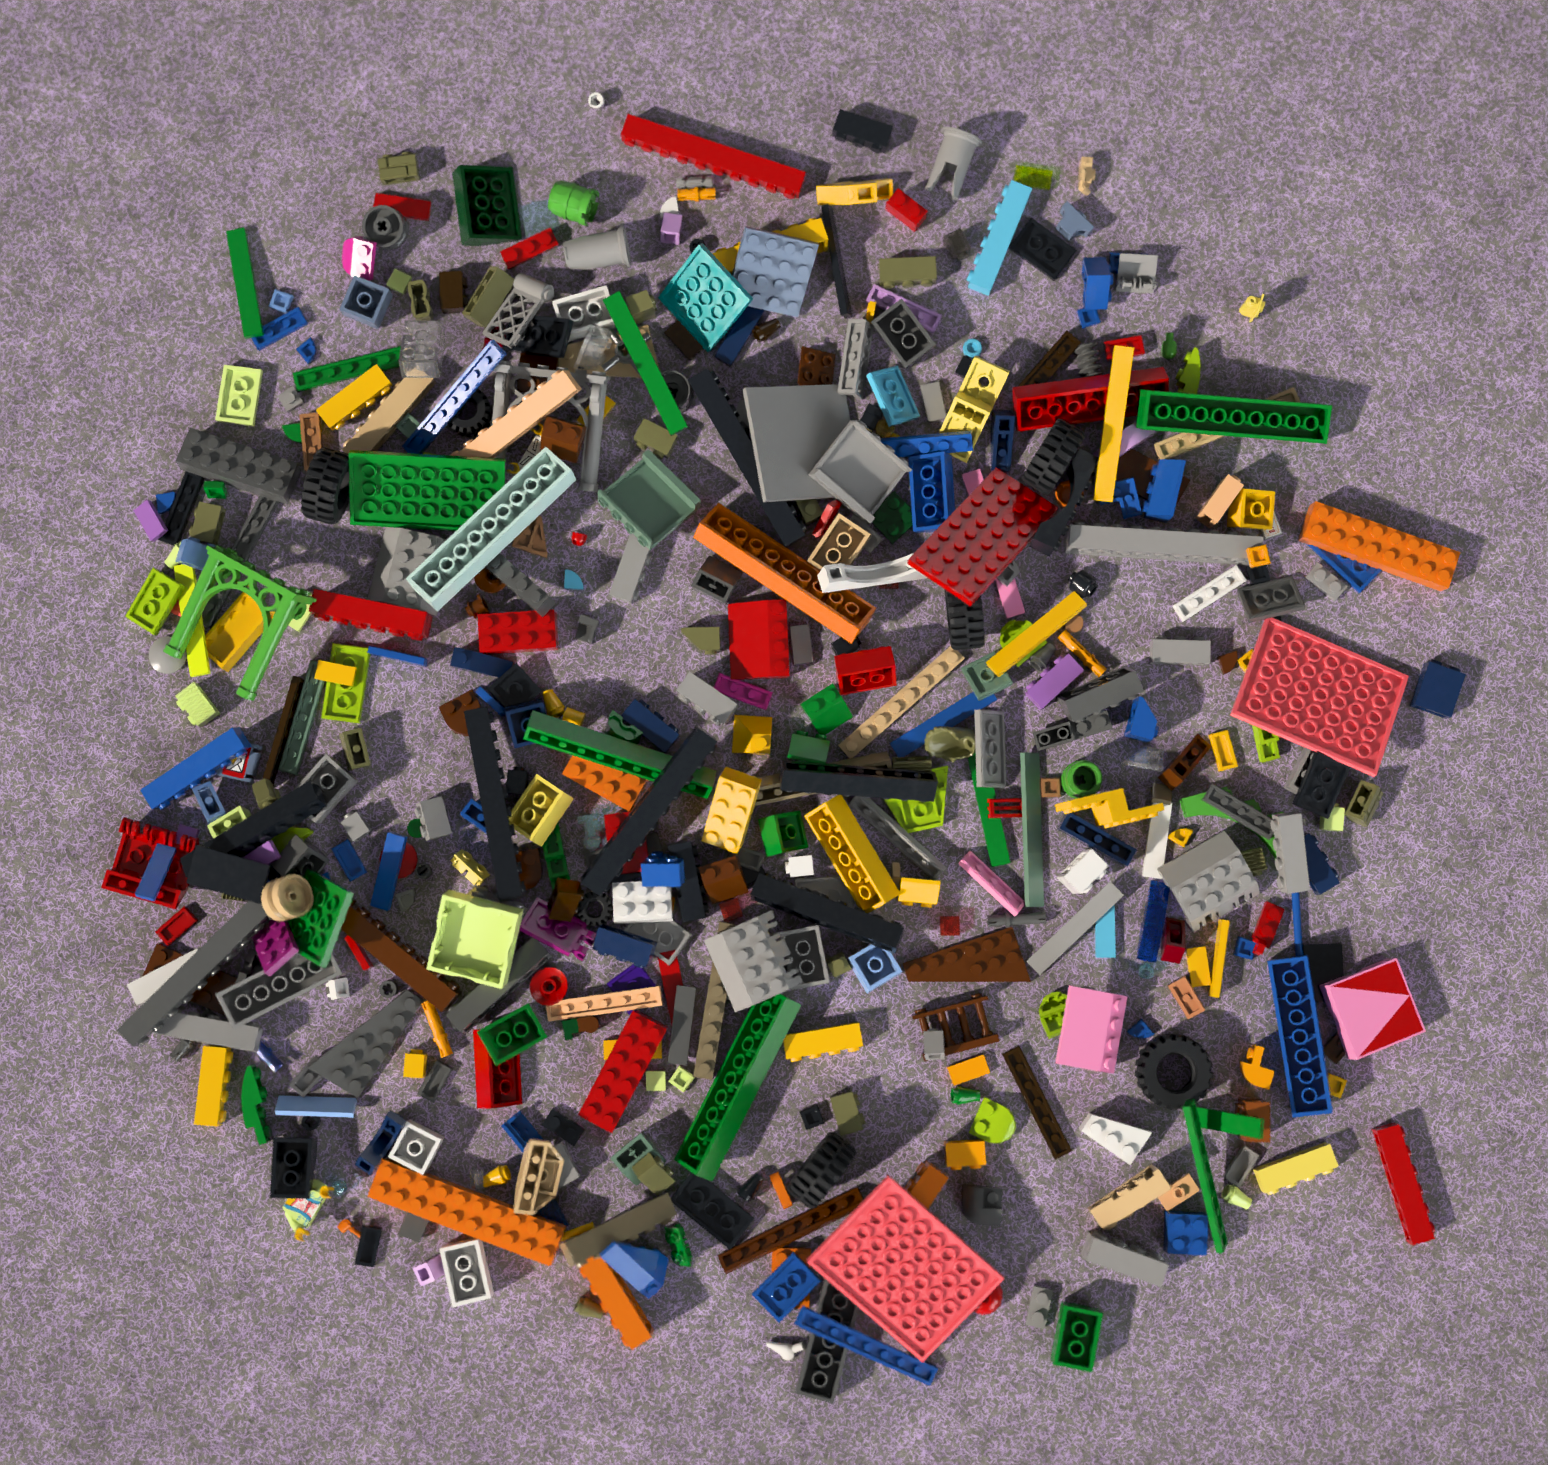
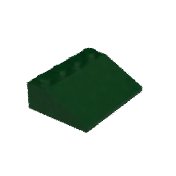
M459 165L452 175L461 245L485 246L521 241L522 234L513 167Z

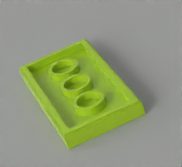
M332 643L330 662L356 667L357 671L353 687L332 682L326 683L322 719L360 724L370 654L367 653L368 647Z

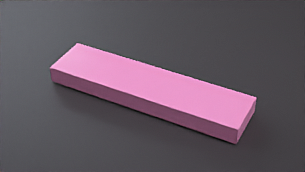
M969 850L958 864L1011 914L1016 916L1024 907L1025 901L972 851Z

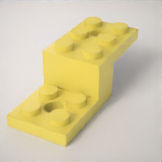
M975 355L939 433L971 430L974 449L1010 371ZM987 377L989 385H981L979 378ZM972 451L948 454L967 463Z

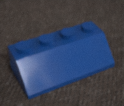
M944 451L908 457L909 467L912 469L909 472L913 532L934 533L955 511L952 455Z

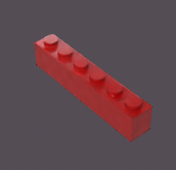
M1393 1122L1373 1128L1372 1132L1407 1243L1413 1246L1435 1239V1227L1432 1221H1429V1208L1422 1198L1423 1189L1416 1179L1417 1169L1411 1163L1410 1156L1412 1154L1409 1146L1405 1144L1404 1137L1406 1135L1403 1127Z

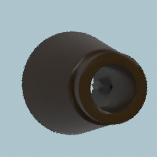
M777 318L758 324L752 330L753 336L759 343L762 341L766 342L781 328V324Z

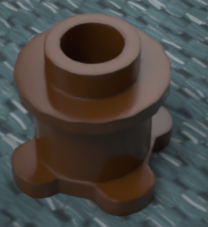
M477 594L478 599L472 602L468 601L465 607L470 617L473 616L475 619L478 618L477 614L490 613L485 599L480 594Z

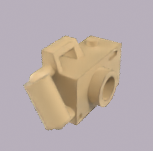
M1081 157L1078 189L1085 196L1090 194L1091 180L1094 181L1096 170L1092 169L1093 157Z

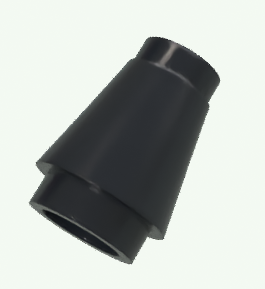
M754 1173L739 1187L740 1190L737 1194L750 1203L751 1200L755 1199L764 1179L757 1173Z

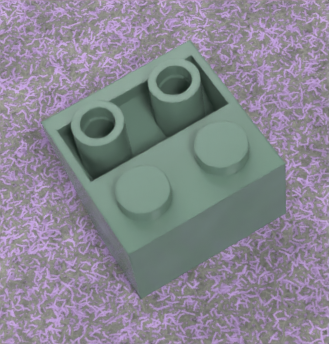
M643 1131L611 1156V1160L635 1186L641 1183L632 1169V1166H635L638 1160L644 1158L647 1153H651L654 1157L658 1155L664 1163L667 1161Z

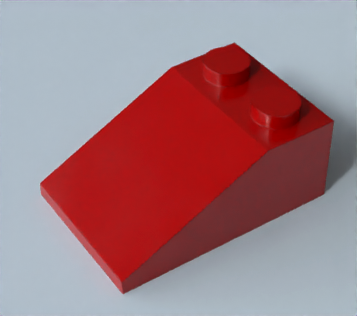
M630 812L604 815L607 842ZM647 839L641 847L638 846L635 849L634 857L630 862L626 861L620 875L641 872V863L649 856Z

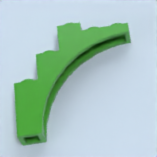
M1227 786L1222 787L1223 790L1232 794L1231 790H1228ZM1206 792L1179 799L1184 818L1206 815L1222 817L1237 822L1202 801ZM1255 799L1244 801L1261 812L1260 805ZM1282 811V812L1273 813V814H1269V815H1267V816L1270 817V818H1272V815H1274V814H1281V813H1283V811ZM1252 831L1267 846L1274 859H1277L1276 851L1273 848L1274 834L1270 840H1267Z

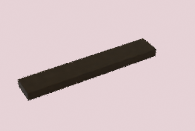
M297 676L292 677L263 779L270 780L273 786L304 683V679Z
M1018 1045L1002 1053L1054 1159L1056 1160L1072 1152L1020 1046Z

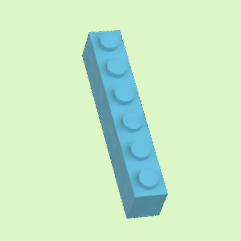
M1011 180L1009 186L1005 185L1001 195L1004 196L1003 202H998L994 212L997 213L996 219H991L987 229L990 230L989 236H984L980 247H983L982 253H977L973 264H976L975 270H970L966 281H969L968 288L989 296L1031 194V187Z

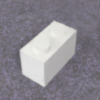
M812 855L788 857L789 862H785L786 874H790V877L814 875Z

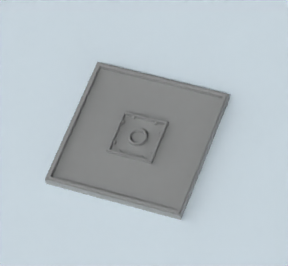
M838 384L746 387L743 389L763 502L835 498L808 474L850 421L846 395L837 393Z

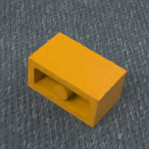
M984 1140L944 1141L945 1165L950 1167V1170H961L962 1166H970V1169H980L981 1165H986Z

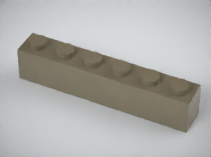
M665 1193L559 1245L568 1266L576 1265L578 1268L587 1264V1259L592 1256L594 1259L599 1258V1254L613 1241L623 1242L628 1240V1242L639 1238V1233L644 1231L647 1234L656 1229L655 1225L661 1223L663 1226L673 1221L671 1217L677 1215V1212L669 1194Z

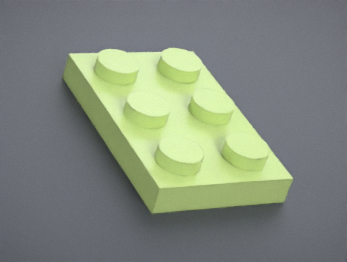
M224 365L215 418L217 422L255 426L263 376L261 369Z

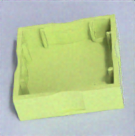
M447 890L442 895L437 918V932L432 942L427 969L450 976L465 977L477 983L503 989L508 983L524 909Z

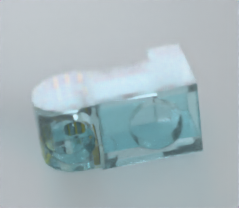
M598 814L577 816L578 824H584V846L589 850L598 849L601 845Z

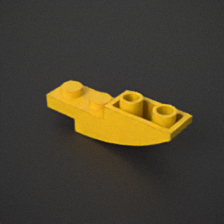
M891 178L860 182L847 181L816 185L817 205L862 204L889 199L893 195V181Z

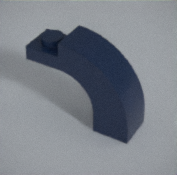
M390 1110L374 1138L359 1155L355 1165L371 1176L379 1167L381 1159L388 1155L396 1143L406 1120L400 1114Z

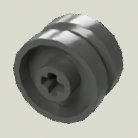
M378 205L371 208L362 220V231L365 238L377 242L376 246L383 250L399 248L408 237L409 226L406 218L401 212L389 206Z

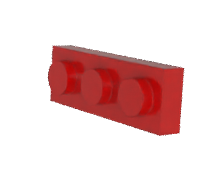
M550 227L500 251L509 270L558 247L559 244Z

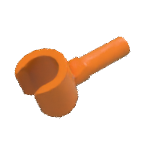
M344 1219L338 1224V1229L342 1233L349 1230L360 1238L361 1232L356 1230L348 1219Z

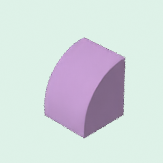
M664 213L661 225V243L679 245L683 215Z
M440 1254L413 1268L420 1286L433 1282L445 1274Z

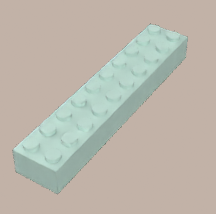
M545 447L406 578L410 586L438 612L576 481L573 471Z

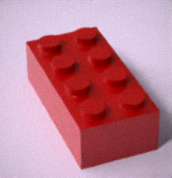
M550 609L544 617L536 611L477 614L479 652L482 654L559 650L557 614L554 609Z

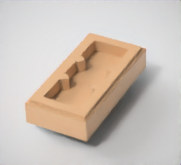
M1187 1173L1170 1184L1172 1189L1159 1196L1158 1199L1165 1210L1169 1211L1200 1190L1190 1174Z

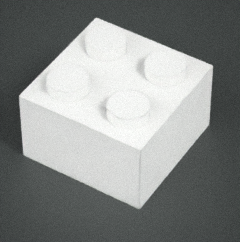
M410 1119L405 1123L388 1157L424 1175L428 1171L445 1137Z

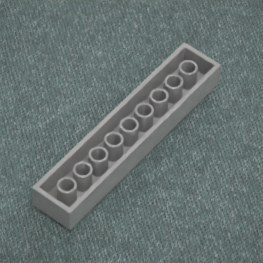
M1073 522V525L1069 526L1065 534L1064 554L1249 565L1246 549L1263 545L1264 537L1258 536L1257 533H1246L1245 536L1238 535V532L1219 534V531L1214 530L1208 531V533H1200V530L1197 529L1182 532L1179 528H1170L1169 531L1162 530L1161 527L1142 529V526H1131V528H1123V525L1114 524L1112 527H1104L1102 523H1093L1092 526H1087L1084 522Z

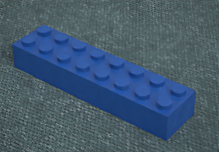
M1308 955L1269 959L1267 962L1292 1117L1333 1113V1105Z

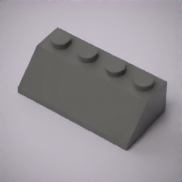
M1123 666L1059 694L1056 698L1067 718L1072 722L1079 723L1086 720V716L1091 714L1098 715L1104 712V709L1109 706L1111 708L1122 704L1121 701L1127 698L1128 700L1137 698L1139 693L1144 690L1136 670Z

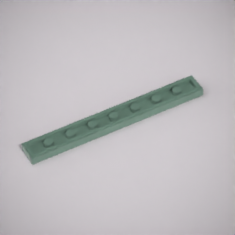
M1024 752L1020 753L1025 907H1044L1039 753Z

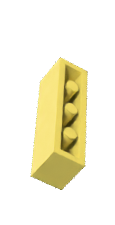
M1324 1142L1253 1168L1261 1191L1271 1195L1279 1192V1188L1284 1186L1286 1188L1296 1186L1297 1182L1303 1179L1304 1181H1310L1315 1179L1317 1174H1329L1334 1171L1333 1168L1339 1166L1331 1145Z

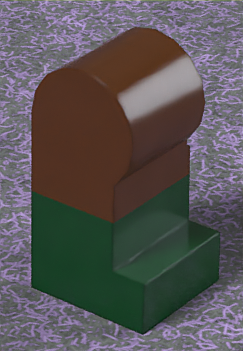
M592 1015L563 1020L565 1040L574 1039V1033L584 1031L587 1033L595 1032L600 1026L599 1019Z

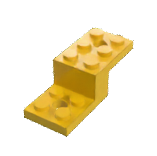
M1123 788L1055 804L1056 812L1064 811V814L1092 808L1096 827L1103 825L1104 829L1158 816L1159 811L1165 810L1163 803L1129 811Z

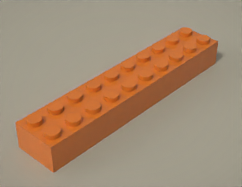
M720 503L700 521L694 539L851 644L869 623L876 610V607L849 589L822 593L818 580V574L821 570Z
M387 1157L381 1159L367 1196L547 1266H551L554 1263L560 1247L559 1244H561L567 1228L566 1225L537 1214L514 1213V1206L427 1172L422 1175Z

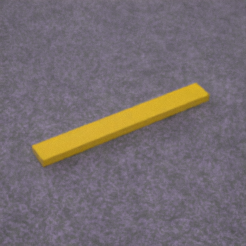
M1115 345L1113 349L1093 500L1113 502L1134 352L1133 347Z

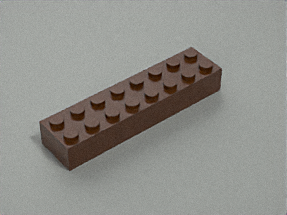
M352 897V902L347 910L341 930L439 1011H447L462 993L459 990L460 985L453 980H447L444 977L446 974L428 970V959L423 955L420 957L415 954L416 949L408 943H402L400 941L401 937L394 931H387L385 929L386 925L381 920H375L370 917L372 913L363 906H357L355 904L357 901Z

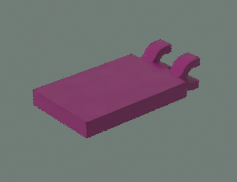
M537 897L521 921L519 931L568 957L572 952L577 959L583 961L588 948L580 945L583 940L592 947L597 933L586 929L587 924L574 916L571 922L548 919V902Z

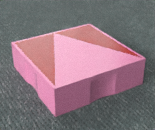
M1387 958L1364 967L1355 974L1342 976L1319 986L1328 1010L1336 1023L1338 1036L1348 1059L1358 1060L1426 1032L1397 958Z

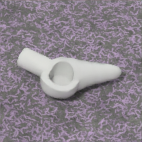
M773 1341L766 1343L767 1347L780 1354L784 1360H792L796 1352L805 1349L803 1342L794 1345Z

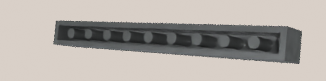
M248 901L116 1031L132 1047L144 1046L150 1040L149 1036L153 1032H158L164 1026L163 1022L168 1017L172 1018L178 1013L179 1010L177 1008L182 1003H188L193 998L192 994L197 989H202L207 984L206 980L211 975L215 976L222 969L220 966L225 961L229 962L235 957V951L239 947H245L250 942L249 938L254 933L258 934L264 928L263 924L268 919L272 920L263 909L262 903L258 904Z

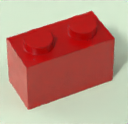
M899 188L886 202L885 208L886 211L914 232L926 219L928 212Z

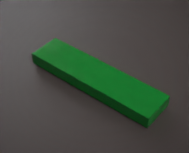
M1196 1106L1201 1128L1263 1139L1264 1118Z

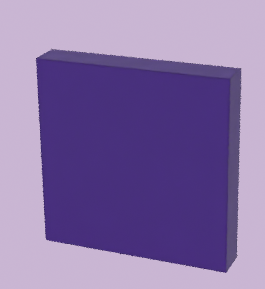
M633 964L606 983L612 992L656 986L644 968L636 967ZM628 1010L626 1012L630 1015L633 1010Z

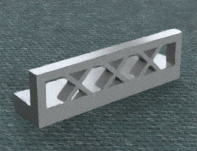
M848 319L837 391L840 395H852L859 400H863L874 329L872 324L866 319Z

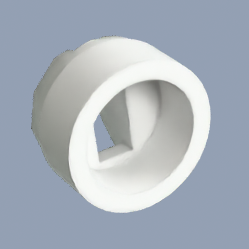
M592 93L588 99L589 105L594 109H600L604 105L603 96L599 93ZM595 97L600 101L599 105L593 100Z

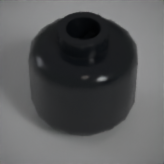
M1080 570L1077 573L1073 572L1068 579L1070 582L1069 589L1072 592L1075 591L1081 598L1091 597L1098 587L1096 584L1097 579L1085 570Z

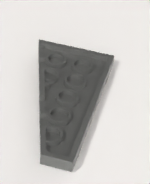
M406 989L389 1002L387 1006L343 1038L336 1046L324 1053L322 1057L310 1064L308 1068L358 1098L423 1002V999Z

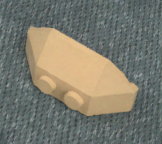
M530 1138L525 1146L516 1182L514 1213L534 1215L556 1197L564 1158L550 1141Z

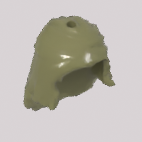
M935 726L933 730L928 731L924 740L925 750L929 753V756L942 758L946 762L954 763L955 760L968 758L976 752L975 732L966 727Z

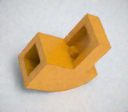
M1253 1044L1252 1048H1249L1246 1058L1249 1059L1248 1063L1240 1061V1072L1243 1078L1250 1084L1270 1090L1274 1071L1260 1067L1264 1047Z

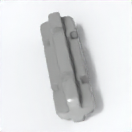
M702 177L677 178L676 187L677 189H685V187L687 189L694 187L712 188L713 179L712 177H705V179H702Z

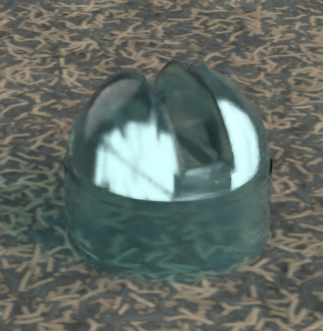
M1143 962L1139 966V976L1143 979L1152 978L1154 976V966L1151 963Z
M337 1180L331 1183V1186L334 1187L333 1193L335 1197L346 1193V1182Z

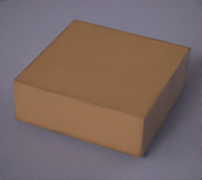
M1040 778L1041 798L1061 797L1060 778Z

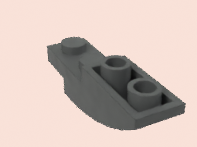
M1107 710L1098 715L1086 716L1087 719L1079 723L1069 721L1033 732L1038 751L1113 729Z

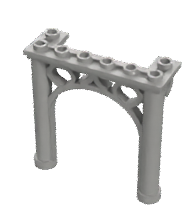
M501 360L493 370L496 372L492 422L496 418L504 417L508 414L507 410L513 405H518L522 402L524 396L537 391L535 390L536 382L531 376L547 377L546 382H548L556 371L549 370V366L537 365V368H530L528 363L518 362V366H512L511 361ZM556 367V371L568 370V368ZM575 369V373L570 372L578 385L586 389V395L582 399L576 400L572 397L568 400L579 410L585 426H587L579 490L598 492L599 484H597L606 387L610 377L606 376V372L592 371V375L587 374V370ZM512 373H513V374H518V375L514 376L513 379L511 380V378H512ZM521 378L527 379L531 383L530 390L524 394L515 387L516 381ZM511 389L519 397L509 406ZM590 397L589 413L587 415L581 403L587 401ZM507 448L495 458L506 459Z

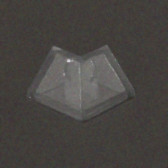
M1143 746L1120 761L1118 766L1159 773L1164 768L1163 749Z

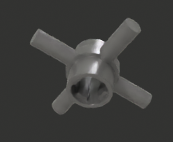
M612 327L609 328L606 333L616 344L615 356L601 367L607 372L617 363L621 362L631 364L639 374L630 354L623 356V351L621 350L625 348L628 351L623 340H621ZM647 332L642 335L645 342L651 339Z

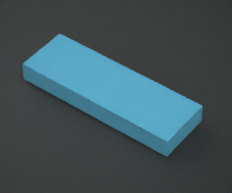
M1115 905L1095 922V958H1116Z

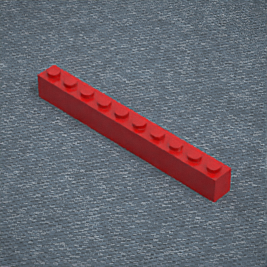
M631 114L627 115L621 132V139L627 146L634 147L636 145L646 152H657L664 158H676L682 164L691 163L700 170H705L706 168L712 170L716 175L723 176L724 174L730 176L732 180L737 182L743 180L752 187L761 186L766 188L768 192H779L789 199H794V197L799 199L806 179L805 171Z

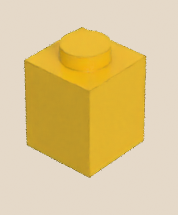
M411 1049V1052L405 1053L403 1077H426L428 1053H422V1049Z

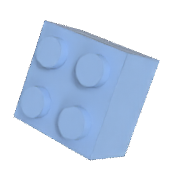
M873 945L862 949L847 960L867 994L902 973L891 952Z

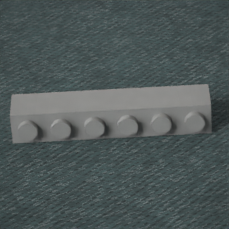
M178 1009L179 1011L172 1018L168 1017L163 1022L164 1026L158 1032L152 1033L258 1053L263 1029L259 1028L257 1023L247 1022L246 1025L233 1029L228 1019L227 1022L221 1021L220 1017L208 1015V1018L200 1017L201 1013L189 1011V1015L182 1014V1010Z

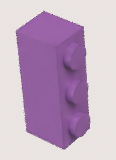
M1069 653L1065 657L1061 654L1054 661L1056 665L1051 670L1047 667L1040 674L1042 678L1038 682L1033 680L1026 687L1028 691L1025 695L1039 710L1043 709L1084 671Z

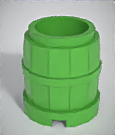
M563 180L557 181L549 195L548 209L551 213L565 220L578 222L580 225L588 227V222L592 223L597 212L599 203L595 201L596 197H599L600 194L598 190L588 189L577 183Z
M1078 760L1069 764L1061 775L1063 791L1074 799L1095 795L1102 784L1101 770L1097 765L1087 760ZM1084 776L1083 780L1085 783L1077 785L1075 777Z

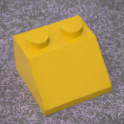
M901 877L898 889L901 894L898 895L897 901H902L901 905L913 906V902L921 903V907L932 908V904H937L940 881Z

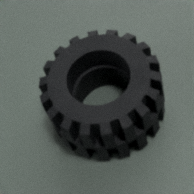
M477 389L467 400V402H473L478 406L476 415L469 420H461L457 417L456 413L448 423V426L454 432H457L458 435L463 436L465 434L466 437H471V434H474V436H477L480 430L490 425L489 419L492 420V407L486 395L480 389Z

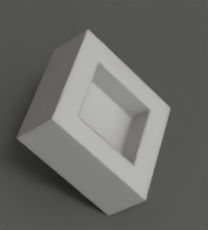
M294 386L277 396L288 413L304 404Z

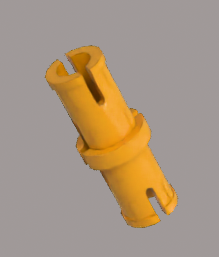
M715 187L678 189V201L695 200V202H699V200H716Z

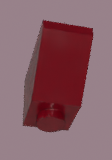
M1166 917L1161 942V960L1180 964L1186 949L1185 920Z

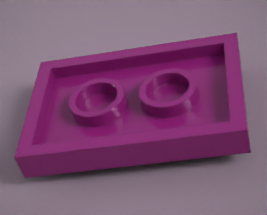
M272 919L258 934L252 937L264 973L268 976L274 974L299 951L288 921L280 922Z

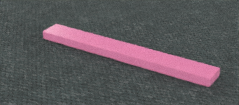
M980 469L961 475L968 496L984 480ZM1015 578L1007 587L998 579H995L1006 619L1025 614Z

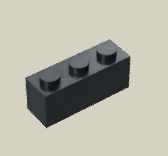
M840 109L833 127L832 136L840 142L848 141L858 148H863L864 146L870 148L872 152L880 154L881 152L886 153L893 132V126Z

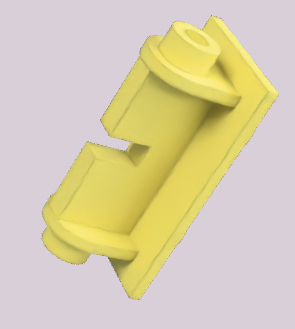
M1264 294L1260 298L1249 296L1240 307V313L1243 316L1250 317L1249 322H1252L1255 317L1258 318L1260 312L1262 313L1265 306V301H1263Z
M463 849L455 853L454 857L450 860L460 873L463 874L466 869L469 871L465 877L474 886H480L484 882L483 880L490 876L486 868L478 864L472 855Z

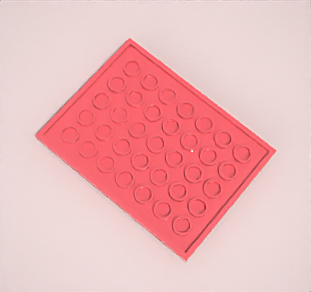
M1267 618L1262 624L1230 716L1314 752L1319 751L1342 764L1375 777L1378 773L1409 676L1275 618Z
M890 1175L865 1198L807 1259L809 1265L922 1363L1004 1280L1000 1272Z

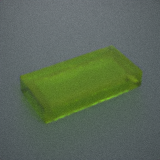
M1016 165L1013 181L1031 188L1050 190L1053 170Z

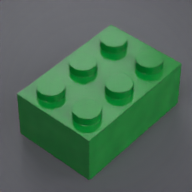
M1061 1301L1050 1358L1053 1365L1093 1372L1103 1312L1099 1308Z

